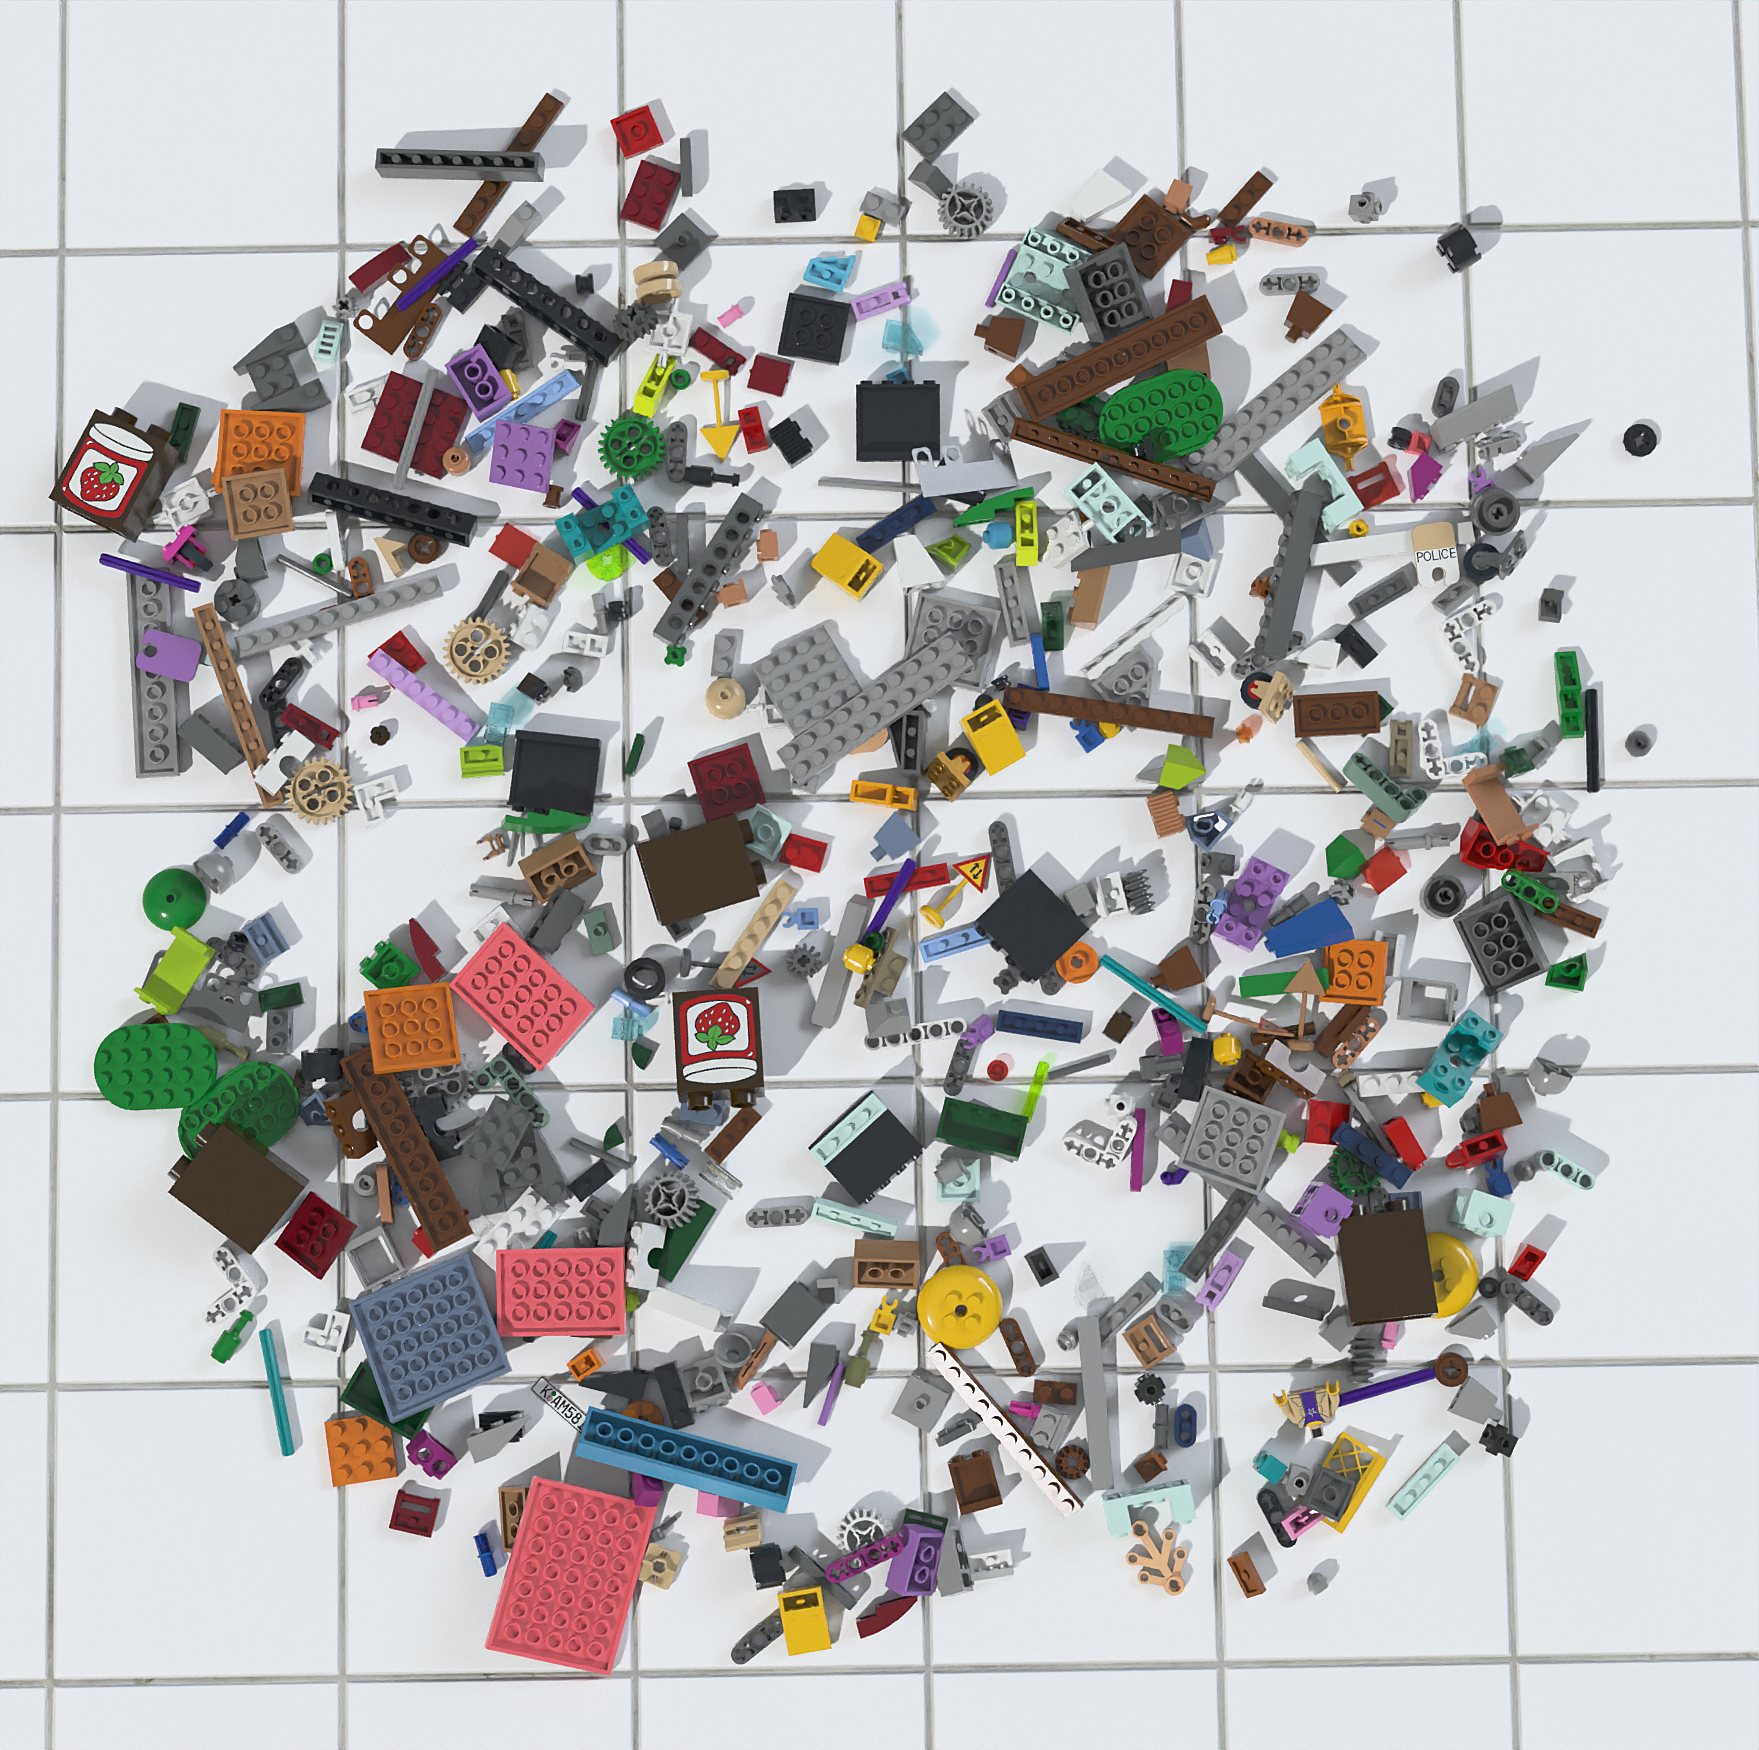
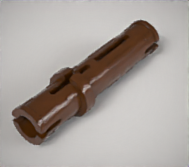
M1313 1021L1304 1023L1303 1036L1316 1034ZM1299 1024L1281 1027L1293 1033L1294 1037L1251 1032L1252 1046L1269 1043L1273 1039L1280 1041L1298 1037L1297 1030L1299 1029Z

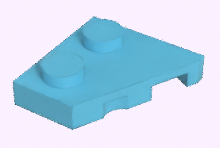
M849 255V258L838 259L837 256L826 259L810 258L803 280L842 294L856 256Z

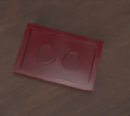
M641 159L620 213V219L659 233L681 174Z

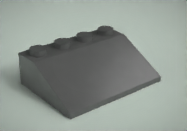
M1125 242L1078 260L1062 269L1092 347H1097L1154 319Z
M1510 893L1453 919L1489 997L1552 969L1518 896Z

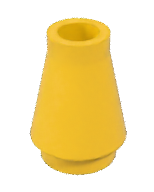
M1226 244L1206 253L1208 266L1233 264V261H1237L1234 244Z

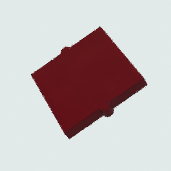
M756 355L752 369L749 370L750 377L747 388L782 397L785 385L789 382L788 375L791 364Z

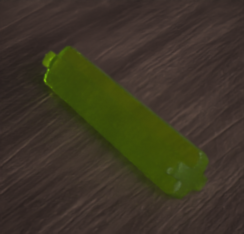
M1044 1061L1038 1062L1021 1113L1022 1116L1029 1117L1028 1123L1032 1120L1050 1066L1049 1063Z

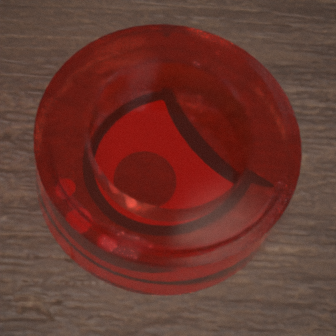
M994 1060L988 1065L987 1074L993 1081H1001L1008 1075V1066L1001 1060Z

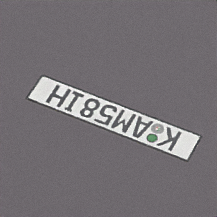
M542 1376L531 1390L581 1433L586 1415Z

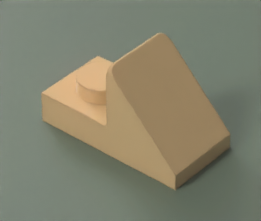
M380 537L374 538L373 540L395 577L398 579L405 575L402 571V568L405 566L399 556L396 558L395 556L407 550L408 546L404 543Z

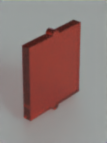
M506 522L499 535L495 536L496 540L488 552L520 571L526 560L530 557L533 551L532 547L537 540Z
M1388 845L1358 867L1366 878L1365 882L1370 884L1378 895L1408 873L1399 861L1400 857L1396 856Z

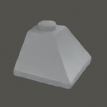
M906 997L870 1003L865 1009L870 1039L912 1032Z

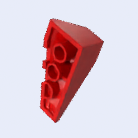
M1469 817L1460 835L1459 861L1477 869L1491 868L1504 870L1515 868L1519 871L1541 872L1548 859L1547 855L1550 854V852L1521 839L1509 846L1507 843L1498 846L1487 825L1472 817Z

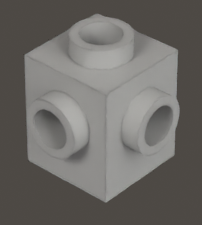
M1362 192V194L1350 196L1348 215L1354 222L1370 224L1371 221H1379V214L1382 213L1383 205L1373 192Z
M1290 1462L1288 1471L1283 1474L1281 1479L1283 1488L1288 1491L1287 1494L1296 1498H1300V1495L1304 1496L1314 1471Z

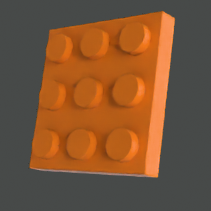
M1351 940L1324 947L1322 969L1328 968L1330 989L1324 990L1326 996L1319 995V1001L1383 1007L1389 943Z
M366 1415L324 1422L333 1487L398 1477L391 1429Z

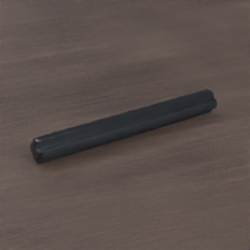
M1587 689L1585 691L1587 792L1598 793L1600 791L1597 689Z

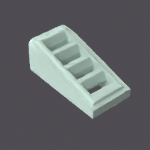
M322 321L313 355L315 361L336 365L344 327L343 323ZM327 327L337 328V331L332 332L326 329ZM325 335L335 336V339L325 338ZM324 342L331 343L333 346H323ZM322 350L331 351V353L325 354L322 353Z

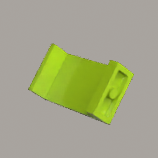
M174 926L171 934L176 938L144 988L135 987L133 990L139 994L138 998L147 1004L152 1003L156 1006L155 1010L165 1016L166 1014L175 1015L216 952L215 949L185 928Z

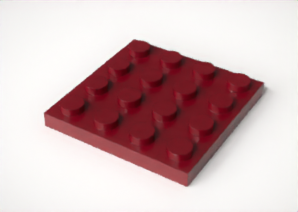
M392 370L390 371L360 447L362 450L397 464L399 463L422 389V382ZM434 388L409 467L410 469L438 480L441 479L445 468L443 456L455 443L469 407L466 400Z

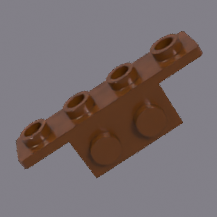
M1344 1004L1313 1041L1314 1049L1327 1059L1340 1043H1345L1346 1041L1349 1043L1357 1034L1355 1032L1357 1027L1365 1025L1370 1019L1368 1014L1372 1011L1370 1009L1371 1006Z

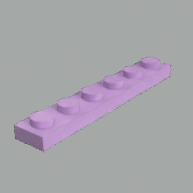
M380 648L366 664L467 743H469L481 727Z

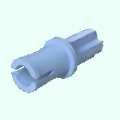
M1221 888L1216 898L1210 903L1211 908L1206 919L1211 924L1214 923V920L1215 924L1219 923L1222 913L1227 909V902L1231 892L1226 888Z
M618 985L610 995L611 998L626 1006L625 1009L629 1008L642 1018H646L651 1012L649 1006L634 998Z

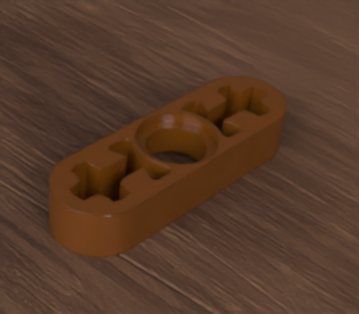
M430 303L423 308L404 344V354L411 361L421 359L442 320L443 313L437 304ZM434 309H435V312L437 313V316H436V317H435V316H432V317H431L430 323L433 324V325L430 326V325L427 323L428 320H429V318H430L428 312H429V311H430V312H433ZM419 328H428V335L426 337H419L417 335ZM416 338L419 341L416 346L418 353L411 355L409 348L415 347L416 341L413 339Z
M1010 1317L1004 1318L1000 1322L999 1329L1016 1369L1021 1376L1031 1377L1036 1372V1364L1021 1329L1015 1319ZM1008 1321L1010 1324H1015V1327L1012 1328L1014 1335L1020 1334V1337H1015L1009 1342L1007 1338L1011 1336L1008 1331L1003 1330L1006 1327L1005 1323ZM1015 1341H1020L1024 1345V1350L1019 1354L1014 1353L1011 1349ZM1028 1353L1029 1357L1024 1358L1028 1364L1032 1363V1367H1030L1031 1372L1021 1371L1020 1368L1023 1367L1021 1359L1017 1362L1015 1358L1022 1357Z

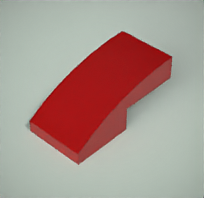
M758 406L737 410L748 454L768 450Z

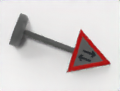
M683 948L680 962V977H688L691 966L718 969L721 964L691 961V950ZM752 957L736 980L735 988L773 971Z

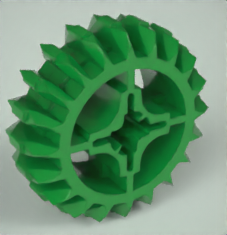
M1340 1146L1341 1152L1334 1149L1332 1152L1337 1157H1329L1328 1159L1334 1162V1166L1328 1165L1327 1169H1334V1173H1330L1328 1176L1329 1178H1337L1332 1184L1334 1186L1339 1183L1341 1184L1338 1191L1342 1192L1347 1188L1345 1192L1347 1196H1350L1353 1190L1354 1197H1359V1190H1361L1363 1196H1367V1188L1373 1193L1375 1192L1373 1184L1380 1187L1381 1183L1377 1181V1178H1384L1373 1171L1370 1179H1368L1366 1174L1367 1166ZM1343 1157H1345L1348 1167L1341 1174L1340 1164ZM1353 1162H1355V1164H1362L1361 1167H1359L1360 1174H1358V1172H1352V1170L1354 1169ZM1352 1176H1357L1363 1184L1353 1186L1345 1180Z

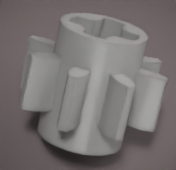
M346 294L340 299L336 297V305L332 306L334 311H338L335 316L338 319L343 317L346 322H348V318H356L355 311L360 310L358 305H353L356 303V299L352 297L349 300ZM343 306L349 307V309H343Z
M1334 880L1335 885H1331L1328 890L1329 898L1332 897L1335 903L1340 904V906L1350 904L1349 899H1353L1355 896L1353 884L1349 883V880Z
M592 1225L576 1229L577 1235L572 1236L575 1246L580 1245V1248L597 1246L596 1240H599L598 1229L593 1230Z
M906 1310L905 1314L899 1312L893 1326L898 1329V1335L904 1338L908 1334L914 1335L919 1323L918 1320L914 1319L916 1314Z

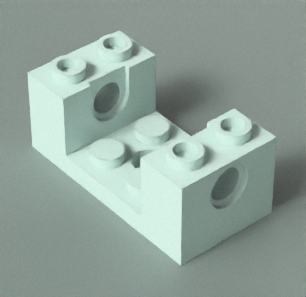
M1318 438L1289 455L1284 464V471L1289 479L1293 478L1297 482L1316 469L1318 471L1316 472L1317 477L1322 483H1326L1329 488V495L1333 500H1336L1325 507L1323 513L1319 515L1320 520L1318 522L1324 531L1327 530L1331 534L1358 517L1364 509L1363 505Z
M1097 462L1064 489L1062 497L1076 512L1080 509L1089 519L1090 517L1095 519V526L1106 537V545L1125 542V527L1129 522L1145 520L1146 534L1152 527V523ZM1109 502L1113 504L1114 511L1106 513L1103 511L1102 505ZM1139 524L1133 525L1129 531L1130 535L1134 537L1140 535L1142 526Z
M1456 1188L1447 1220L1452 1222L1451 1226L1462 1230L1465 1228L1471 1230L1474 1234L1498 1239L1499 1235L1506 1236L1516 1203L1475 1189Z
M1186 1479L1101 1496L1107 1528L1110 1535H1115V1538L1127 1537L1129 1532H1133L1128 1505H1131L1132 1508L1144 1506V1502L1153 1501V1504L1165 1502V1498H1167L1171 1518L1174 1519L1175 1523L1179 1522V1525L1191 1524L1193 1519H1197L1190 1484Z

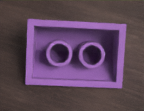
M480 343L444 365L480 423L497 414L513 397Z
M901 1524L898 1535L903 1538V1550L899 1555L892 1558L885 1587L901 1596H932L937 1580L945 1531L919 1524Z

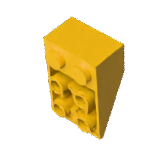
M835 532L809 564L811 568L858 603L884 571L882 563Z
M998 698L958 722L990 777L1027 756Z
M818 1583L778 1590L777 1596L789 1656L832 1649L822 1586Z

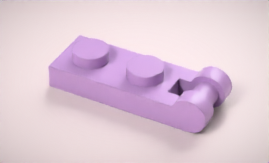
M900 282L851 300L850 304L857 322L912 303L910 295L906 293L907 287L905 282ZM898 293L900 298L894 300L892 294Z
M1225 1249L1194 1301L1199 1304L1202 1302L1208 1306L1207 1309L1213 1312L1244 1263V1260ZM1209 1290L1216 1293L1213 1299L1207 1296Z

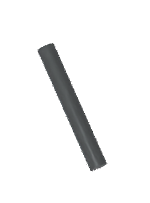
M1107 1054L1047 1072L1049 1081L1110 1063V1057Z
M572 1137L569 1145L627 1171L631 1165L626 1160Z

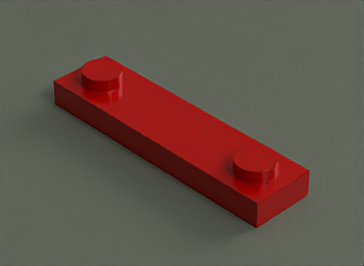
M947 862L915 868L901 893L950 884ZM899 871L863 878L867 899L886 896Z

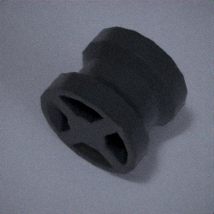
M588 273L586 276L575 275L577 295L595 293L592 273Z
M1392 427V436L1388 439L1387 445L1394 449L1407 450V441L1411 438L1412 432L1401 427Z
M612 601L608 603V607L611 609L609 614L610 621H626L630 619V615L627 613L629 608L628 601Z

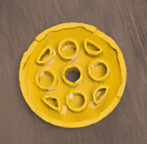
M1429 1232L1426 1233L1432 1273L1435 1270H1439L1442 1273L1441 1279L1438 1282L1434 1281L1438 1313L1432 1318L1440 1319L1457 1314L1470 1303L1477 1290L1479 1271L1474 1255L1462 1241L1449 1234Z
M952 1265L940 1269L924 1283L917 1300L918 1320L925 1334L936 1344L941 1342L952 1350H966L982 1344L995 1332L1002 1317V1297L997 1285L985 1272L969 1265ZM958 1305L966 1306L965 1311L960 1314L955 1312V1308Z

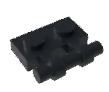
M464 260L452 269V273L446 279H442L439 283L440 286L436 289V292L441 297L448 291L451 295L446 301L462 315L489 286L471 272L468 275L464 272L469 266ZM460 277L463 281L455 289L452 284Z

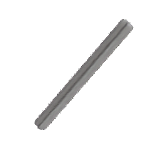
M432 369L427 370L392 482V487L397 490H402L438 377V372Z

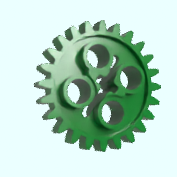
M627 414L626 420L619 416L618 423L612 419L613 426L605 425L607 433H600L604 440L598 441V444L603 447L598 449V453L604 454L600 457V461H607L603 465L604 468L608 469L611 467L610 475L617 472V479L619 480L624 476L626 482L629 481L630 477H633L634 482H637V476L645 480L644 474L646 473L653 476L651 469L659 470L656 463H663V459L659 456L666 455V452L660 449L666 447L665 442H659L664 438L663 434H658L660 431L659 426L653 428V420L647 424L646 416L639 420L638 414L635 415L634 419H631L630 415ZM633 429L640 431L639 435L635 438L629 436L630 431ZM619 441L623 443L622 447L619 450H614L612 448V445L615 442ZM629 445H632L633 447L635 446V449H636V450H635V451H632L631 449L628 448V446H629ZM650 446L652 451L649 454H642V448ZM628 458L635 460V463L630 467L624 465L625 460Z

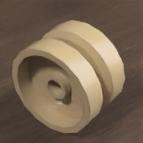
M673 261L650 262L640 265L632 271L634 283L638 285L636 289L637 299L641 304L665 303L671 301L672 298H679L683 294L681 283L676 280L679 277L678 266Z

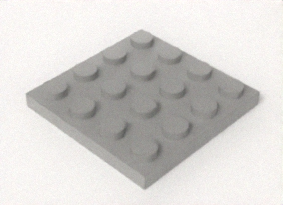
M919 592L902 664L951 631L975 667L951 682L948 686L982 693L1001 611Z
M824 625L751 665L794 738L863 692V689Z
M1205 1085L1177 1167L1259 1196L1287 1114Z

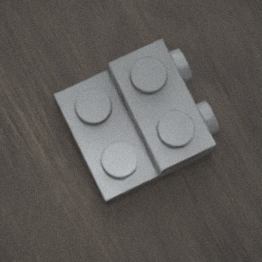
M714 1356L678 1368L691 1412L696 1411V1414H702L707 1412L710 1406L723 1407L729 1404V1400L733 1399L723 1365L718 1363Z

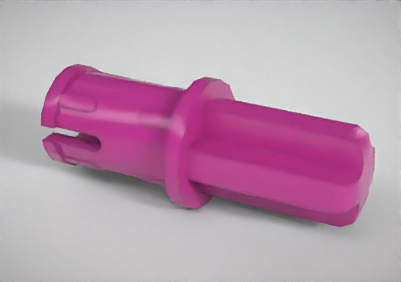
M1011 1401L1009 1413L1028 1416V1419H1031V1417L1037 1418L1042 1406L1034 1405V1402L1029 1404Z

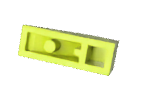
M658 353L635 394L633 412L651 419L660 405L677 359L668 356L666 367H659L657 363L660 354Z
M1015 501L1016 566H1037L1038 530L1036 501Z

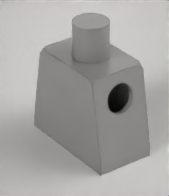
M1467 1375L1466 1380L1459 1387L1447 1411L1483 1425L1488 1418L1498 1423L1504 1414V1411L1495 1407L1498 1398L1469 1375Z

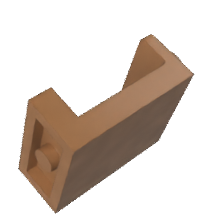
M536 541L532 547L534 551L515 580L510 582V585L513 587L512 592L523 598L525 595L531 599L530 603L539 608L543 606L548 609L573 570L574 565Z

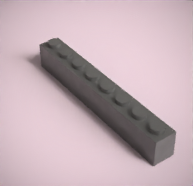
M377 148L375 169L381 178L544 182L545 161L540 152Z
M1300 489L1292 492L1288 498L1287 504L1289 507L1283 519V532L1278 540L1279 550L1273 561L1275 567L1268 583L1270 586L1269 592L1264 600V614L1259 621L1260 631L1254 642L1256 647L1255 654L1274 660L1286 658L1324 496Z

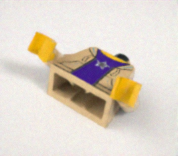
M1327 1380L1324 1385L1287 1392V1397L1284 1389L1281 1390V1396H1276L1273 1393L1274 1402L1279 1405L1283 1414L1292 1423L1298 1424L1300 1428L1309 1427L1312 1438L1324 1436L1322 1424L1330 1422V1417L1336 1414L1340 1402L1339 1380H1336V1385H1330L1329 1380Z

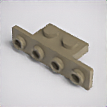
M886 927L885 931L882 932L885 939L884 946L879 952L873 953V958L876 959L874 967L871 971L867 970L864 973L863 982L855 994L853 1004L858 1007L867 1008L874 990L889 997L893 995L908 958L891 951L899 934V931L894 928Z

